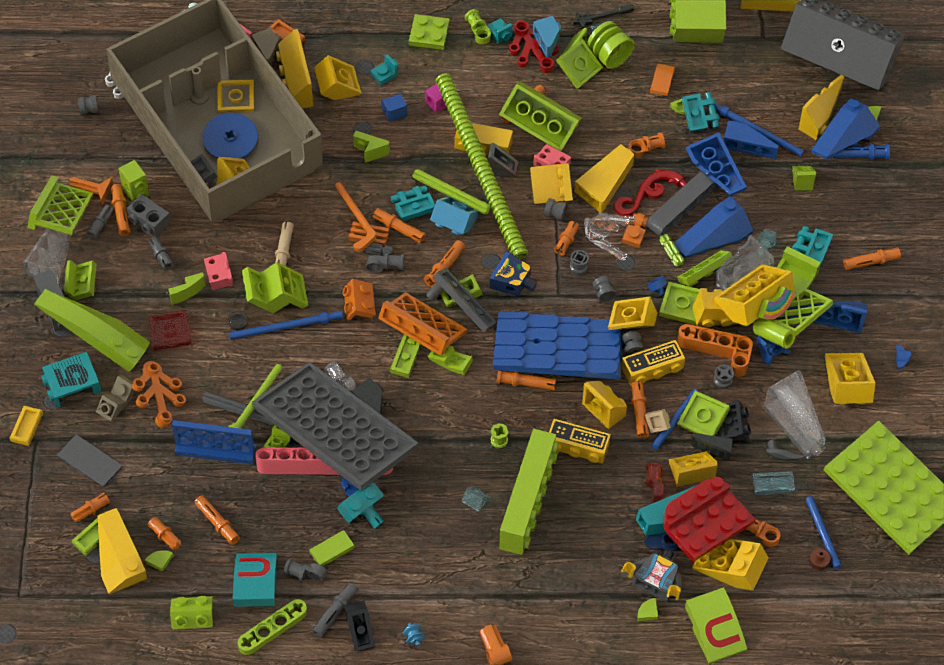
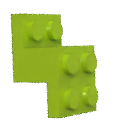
M278 262L261 273L248 266L242 270L247 302L273 314L289 303L302 309L309 306L303 274Z

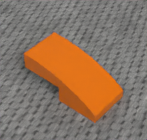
M657 64L650 93L668 96L675 71L674 66Z

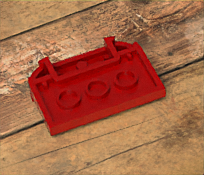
M720 477L704 480L672 500L665 509L663 516L664 530L692 562L700 559L748 528L756 520L729 491L731 486Z

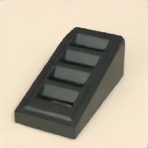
M693 433L691 446L729 461L732 439Z

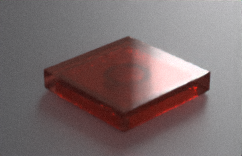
M187 310L149 315L154 351L192 345Z

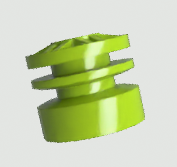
M607 21L599 25L587 41V45L593 54L599 57V60L608 69H614L622 65L632 54L635 45L634 41L626 33H623L621 28L613 21Z

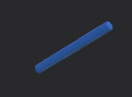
M697 389L691 391L669 421L671 428L662 431L653 442L652 447L654 449H659L677 425L694 391H698Z
M809 496L805 499L824 546L830 554L834 569H838L842 565L813 497Z

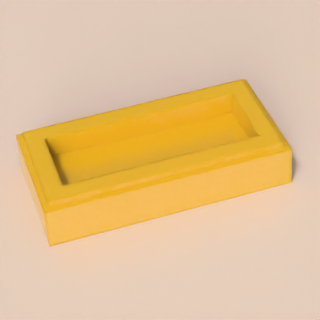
M23 406L10 436V441L29 446L43 411Z

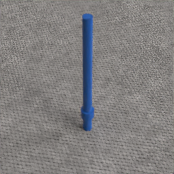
M716 103L715 110L719 112L720 116L747 124L781 147L800 157L803 155L804 150L730 111L731 109L727 106H721Z
M342 311L333 313L322 312L317 316L229 332L230 340L310 324H326L331 320L342 319L343 314Z

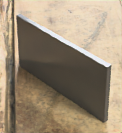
M77 434L57 454L59 458L102 487L123 467L120 463Z

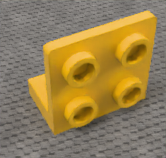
M569 163L530 168L535 204L547 203L549 198L555 199L556 202L573 200Z

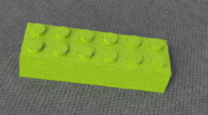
M533 428L500 528L499 549L523 555L524 549L529 548L531 531L534 532L537 522L535 520L536 515L540 514L542 497L545 498L547 492L546 484L551 479L552 465L556 464L559 443L556 442V434Z

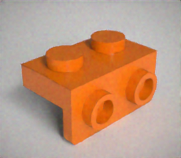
M352 279L343 288L346 319L351 320L355 315L372 319L376 315L373 285L369 282Z

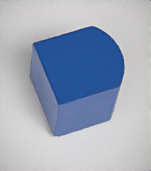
M401 94L381 100L382 110L389 122L407 117V104Z

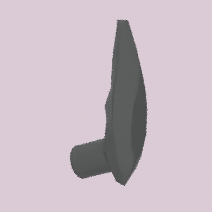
M774 440L768 441L766 452L775 458H803V455L776 448Z

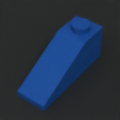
M728 120L724 136V143L728 150L776 159L779 147L777 144L747 124Z

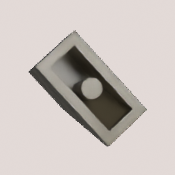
M268 28L252 34V42L272 67L276 59V52L279 51L278 43L281 41L279 35L274 33L272 28Z

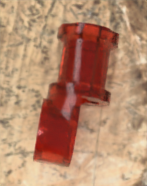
M656 462L646 464L648 474L645 485L649 488H654L653 502L662 500L664 496V484L661 480V472L664 467Z

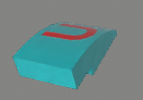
M236 553L233 583L234 607L275 606L277 553Z

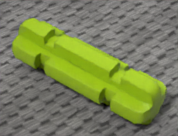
M668 234L660 236L659 241L662 246H665L664 249L670 259H673V264L676 267L683 265L684 258L679 254L680 252L673 241H670L672 240Z

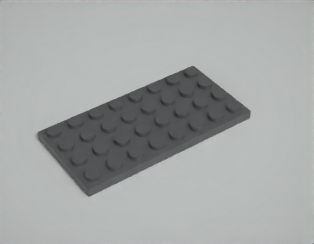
M308 362L252 401L255 410L360 491L419 448L417 441L311 362Z

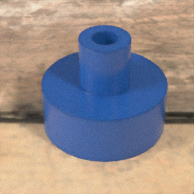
M661 276L649 282L647 286L651 292L656 290L660 296L665 293L663 286L667 284L664 276Z

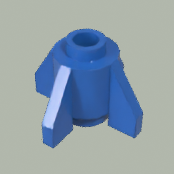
M757 336V344L759 345L762 361L767 365H770L774 359L772 355H779L781 352L790 354L791 351L788 348H783Z

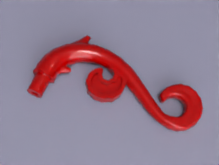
M655 169L656 173L648 176L641 184L634 206L630 209H624L622 205L625 203L632 204V199L620 197L614 202V210L620 216H631L639 208L645 194L652 199L660 198L664 194V187L655 182L668 180L669 183H675L677 186L683 187L687 184L685 177L675 171Z

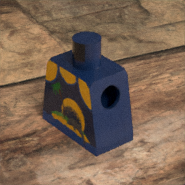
M506 252L490 277V289L519 296L524 288L534 291L537 286V280L530 278L531 267Z

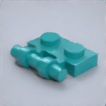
M711 92L705 93L706 100H702L700 94L682 97L690 133L707 130V122L712 124L713 129L720 127L718 122L720 120L719 114H716L715 110L716 102ZM703 107H708L709 115L705 116Z
M416 186L412 190L397 192V195L391 196V201L395 203V209L400 220L406 221L433 212L435 203L430 193H427L426 186Z
M803 226L802 230L797 234V242L793 244L792 249L821 262V267L833 234L815 228L812 234L809 233V227ZM808 241L810 243L808 246L803 245L804 242Z

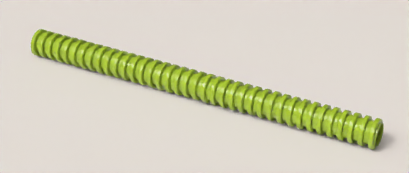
M443 73L435 81L444 98V102L452 116L454 125L458 130L478 180L481 182L480 185L483 187L500 230H502L501 233L504 235L510 253L518 259H523L528 255V250L524 245L521 235H519L520 232L517 230L518 227L515 225L507 202L504 201L503 193L494 177L492 168L488 163L473 125H471L451 75Z

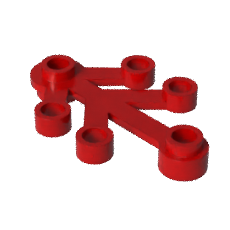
M517 21L513 26L515 38L509 46V53L511 55L519 54V44L522 38L525 40L526 43L521 56L517 59L518 66L524 68L528 65V56L530 51H532L540 62V70L543 73L548 74L553 71V59L545 57L539 49L541 47L537 40L531 37L534 36L533 29L530 28L526 21ZM558 44L556 45V49L553 51L552 55H556L559 53Z

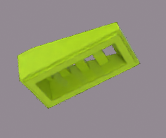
M473 274L459 281L474 298L483 295ZM444 290L441 296L446 306L456 305L457 303L453 299L449 300L448 293Z

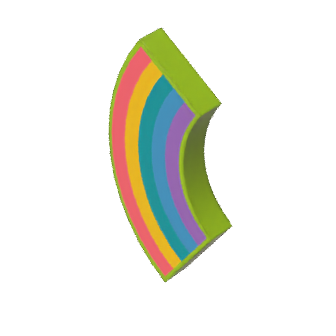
M780 286L774 297L763 299L757 317L766 320L778 318L788 309L796 293Z

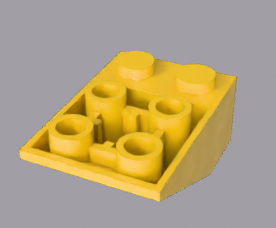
M729 539L696 560L692 568L735 588L753 591L767 563L768 556L761 543Z

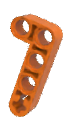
M690 324L682 325L679 328L677 343L681 348L732 359L731 367L734 370V376L742 377L747 373L753 342L749 337Z

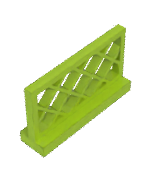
M51 175L30 211L27 228L35 230L38 225L72 235L93 198V193L58 183L59 177Z

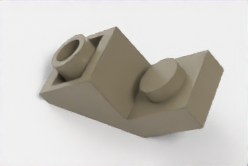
M122 375L117 376L111 393L102 395L96 413L109 421H113L130 402L135 391L132 388L133 382Z

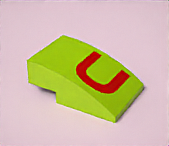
M724 587L686 600L685 609L693 624L692 629L709 664L747 651L741 627Z

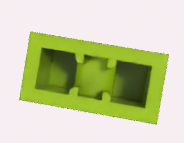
M135 160L118 168L123 191L132 203L141 194L147 198L150 197L146 174Z

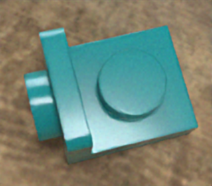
M501 18L487 25L491 31V36L497 43L506 41L513 36V25L511 23L506 25Z
M388 54L384 56V63L370 70V75L380 86L398 76L399 65Z

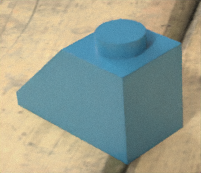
M553 16L533 22V34L545 56L550 58L559 41L561 25L558 21L556 22Z

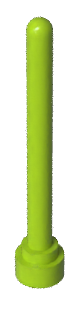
M281 364L275 365L236 423L228 427L242 429V426L254 411L252 401L267 392L281 372Z

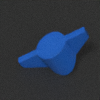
M896 345V363L898 369H902L906 364L910 363L911 351H906L901 345Z

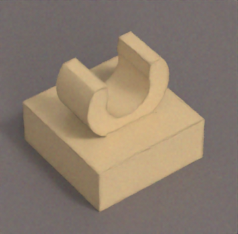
M665 409L645 414L650 433L671 428L669 424L670 418Z

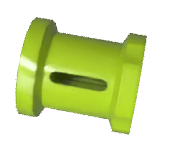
M500 423L493 425L491 428V444L495 448H504L508 444L507 426Z

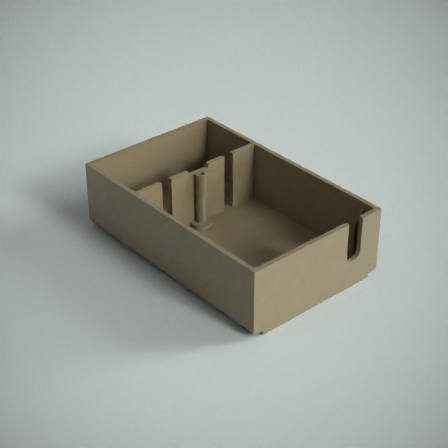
M204 0L106 49L111 79L211 222L221 221L315 172V169L323 164L322 137L320 132L222 0ZM221 80H254V111L236 112L249 118L257 129V145L247 157L243 158L250 168L216 185L217 178L209 184L205 183L191 164V161L203 153L217 174V159L211 156L205 149L203 131L209 121L218 115L225 114L218 112V82ZM249 85L222 86L223 107L249 106ZM239 89L242 91L243 100L240 103L230 102L228 94L231 90ZM234 93L231 95V98L238 99L241 97V95L238 93Z

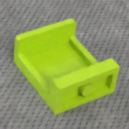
M787 246L784 250L783 258L776 268L792 271L796 291L797 289L801 290L803 287L809 289L819 273L821 262Z

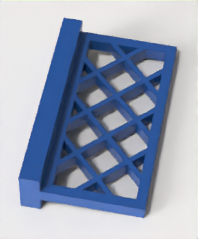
M173 420L172 427L176 442L175 455L253 465L257 446L253 441L252 430Z

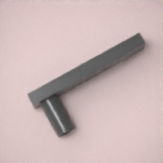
M447 268L438 271L433 276L437 282L426 293L430 300L435 301L445 290L483 332L497 324L491 315Z

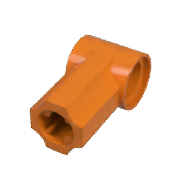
M490 624L480 630L479 634L485 645L490 665H503L511 662V652L508 645L504 644L497 626Z

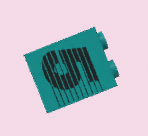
M87 352L42 367L44 375H41L44 386H49L50 390L47 391L51 402L55 401L57 408L61 407L59 398L90 387L94 395L101 392L98 378Z

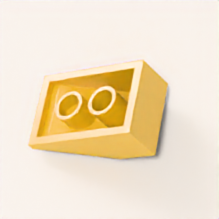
M825 353L830 393L834 404L873 403L876 383L864 354Z

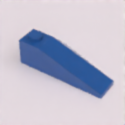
M850 99L841 107L812 148L811 153L829 159L843 152L844 148L850 145L853 147L858 145V141L862 139H870L880 129V125L867 105Z
M719 132L685 147L692 162L729 196L747 189Z
M730 196L716 205L674 244L684 258L705 253L706 250L717 247L718 249L731 242L733 244L738 243L751 235L754 230L744 208Z
M833 301V305L813 323L861 334L868 305L858 301ZM815 303L814 306H821L824 303ZM811 304L800 306V308L812 307ZM798 306L789 307L788 310L798 309ZM812 313L801 314V317L810 316ZM792 315L788 317L798 318L799 315Z

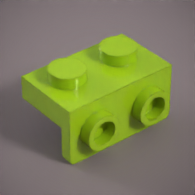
M72 260L67 261L64 292L74 301L94 296L97 264L93 260L76 265Z
M198 596L171 599L170 617L172 629L213 627V597Z

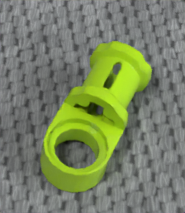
M472 9L465 14L464 18L471 25V30L475 34V41L478 44H487L491 40V31L486 22L480 18L479 11ZM486 34L487 37L481 38L478 35Z

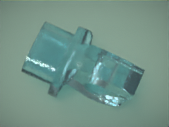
M764 229L758 235V242L760 244L758 255L765 257L768 248L776 245L777 233L775 231Z

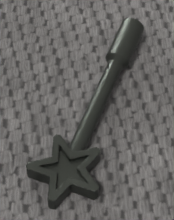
M632 4L592 16H589V12L584 15L576 12L577 19L573 20V25H580L583 29L585 25H592L594 19L630 12L634 8Z

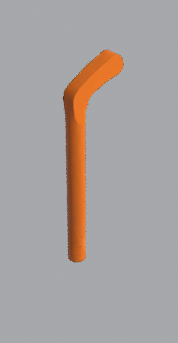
M341 182L335 184V188L367 233L364 238L353 245L356 252H362L377 238L376 232Z

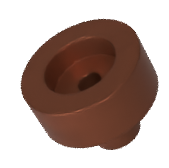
M815 549L811 552L809 563L816 570H824L829 566L830 554L824 549Z

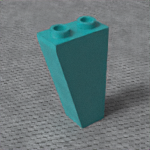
M691 488L639 509L636 521L644 534L666 533L663 527V516L667 505Z

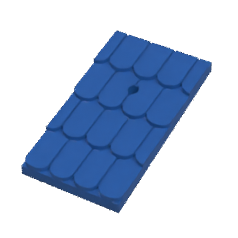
M498 312L493 367L495 370L620 380L623 329L609 330L610 319L557 317L556 315L529 314L528 312Z

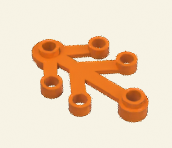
M148 361L143 366V375L134 380L132 388L137 392L142 391L149 379L152 385L144 394L138 396L136 404L140 408H145L151 397L155 395L159 412L155 418V423L160 428H167L172 422V415L166 409L163 396L172 401L176 407H182L186 402V398L182 394H174L161 385L159 380L169 385L172 391H178L182 382L178 378L171 379L164 374L157 362Z

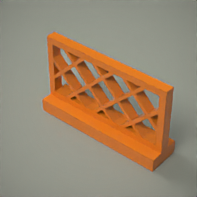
M406 292L392 302L385 301L378 318L440 356L445 353L448 346L465 335L468 330Z

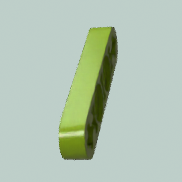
M295 599L241 635L238 639L239 651L244 655L253 654L304 619L307 615L306 603L303 600ZM295 607H297L298 609L301 608V612H300V613H299L298 611H295V612H294V608H295ZM279 617H284L287 620L284 625H277L275 623ZM261 629H268L270 631V634L266 637H261L258 633ZM244 642H251V647L244 646Z

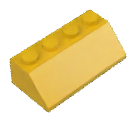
M294 29L278 43L279 51L276 52L277 62H281L279 71L281 76L284 75L285 79H282V82L301 108L312 107V84L299 31Z
M762 264L714 297L715 302L732 322L748 326L758 319L757 315L763 299L774 297L780 286L795 292L792 271Z

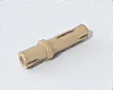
M286 222L282 223L278 250L275 252V263L278 262L286 266L287 260L290 258L289 248L294 228L291 222H287V226Z

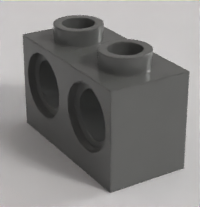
M143 194L127 207L129 221L134 225L137 224L145 233L151 234L154 237H158L171 224L169 212Z

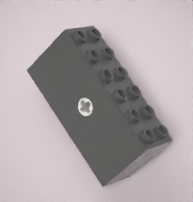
M801 0L795 6L780 49L879 90L889 80L905 36L901 35V32L898 30L884 28V25L881 23H872L864 16L853 15L847 9L836 8L830 2Z

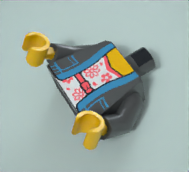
M666 550L662 557L653 553L650 557L642 558L634 563L626 562L621 572H628L629 578H632L634 574L632 585L665 602L668 601L670 595L675 596V600L679 599L682 590V578L678 572L679 566L673 563L676 555L672 551Z

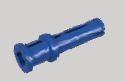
M870 144L868 147H846L843 152L833 157L834 159L868 158L874 160V158H885L889 160L890 145L874 146V144Z

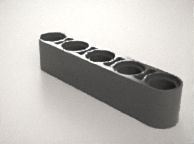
M700 171L648 219L646 227L659 237L667 234L712 193L717 184L704 172Z

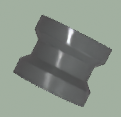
M725 364L719 365L715 369L714 384L721 389L729 388L733 383V368Z

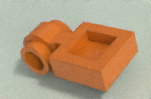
M634 213L631 224L634 226L628 224L622 238L623 244L640 248L646 230L642 229V227L646 228V223L649 219L645 214Z

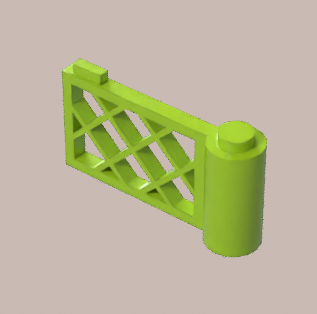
M804 287L801 290L797 289L789 307L798 306V309L786 310L779 316L785 317L784 320L757 319L753 324L754 334L783 348H789L800 332L833 305V300ZM804 295L810 297V299L799 300ZM815 303H824L821 306H814ZM802 305H812V307L800 308ZM812 313L810 316L801 317V314ZM799 315L798 318L788 319V316ZM800 323L796 328L789 326L790 324Z

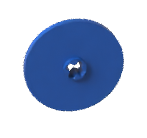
M225 113L216 116L209 121L203 131L205 149L216 159L219 157L243 159L255 149L258 141V133L254 123L246 116L237 113Z

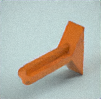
M72 177L69 180V186L98 194L102 206L114 184L113 177L100 184Z

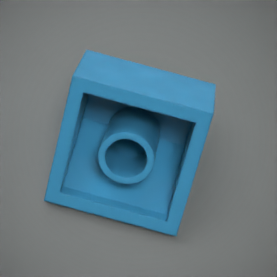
M447 196L437 199L430 220L435 222V225L440 228L447 227L452 229V233L462 235L471 230L481 212Z

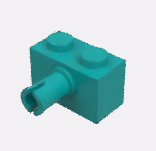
M372 482L362 491L357 490L337 507V510L348 524L358 516L364 515L375 529L384 520H382L373 507L384 495L376 484Z

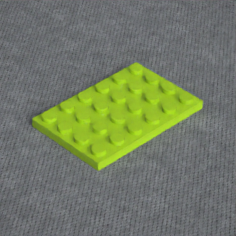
M877 421L823 469L908 555L944 524V483L880 421Z

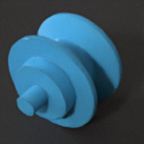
M409 623L402 634L404 637H408L406 640L407 644L419 646L420 642L425 638V633L419 632L422 626Z

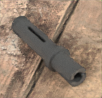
M348 583L343 591L334 597L332 605L312 629L316 636L322 637L342 610H344V605H347L356 594L358 588L354 584Z

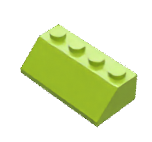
M521 81L516 83L499 113L500 116L559 151L563 150L582 117Z

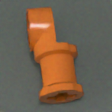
M661 132L651 137L643 136V138L632 140L628 148L633 152L634 158H640L645 152L651 151V149L665 148V138ZM638 146L641 148V151L636 152L632 150V147Z
M756 519L754 524L746 528V530L754 533L755 537L761 539L765 546L774 547L780 541V531L767 524L764 520L761 522ZM772 533L777 538L775 540H768L765 535Z

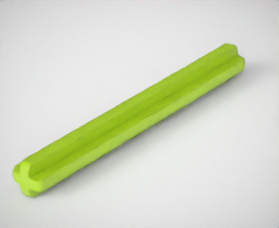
M421 170L414 171L412 177L415 180L483 214L489 213L491 208L489 204Z

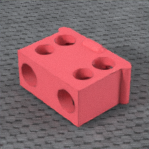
M546 144L537 155H534L533 166L569 163L570 167L571 157Z
M225 252L204 259L212 291L227 286H234Z

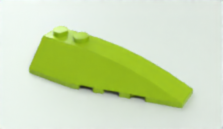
M47 289L43 291L34 303L39 309L128 372L134 368L150 344L147 339L120 320Z

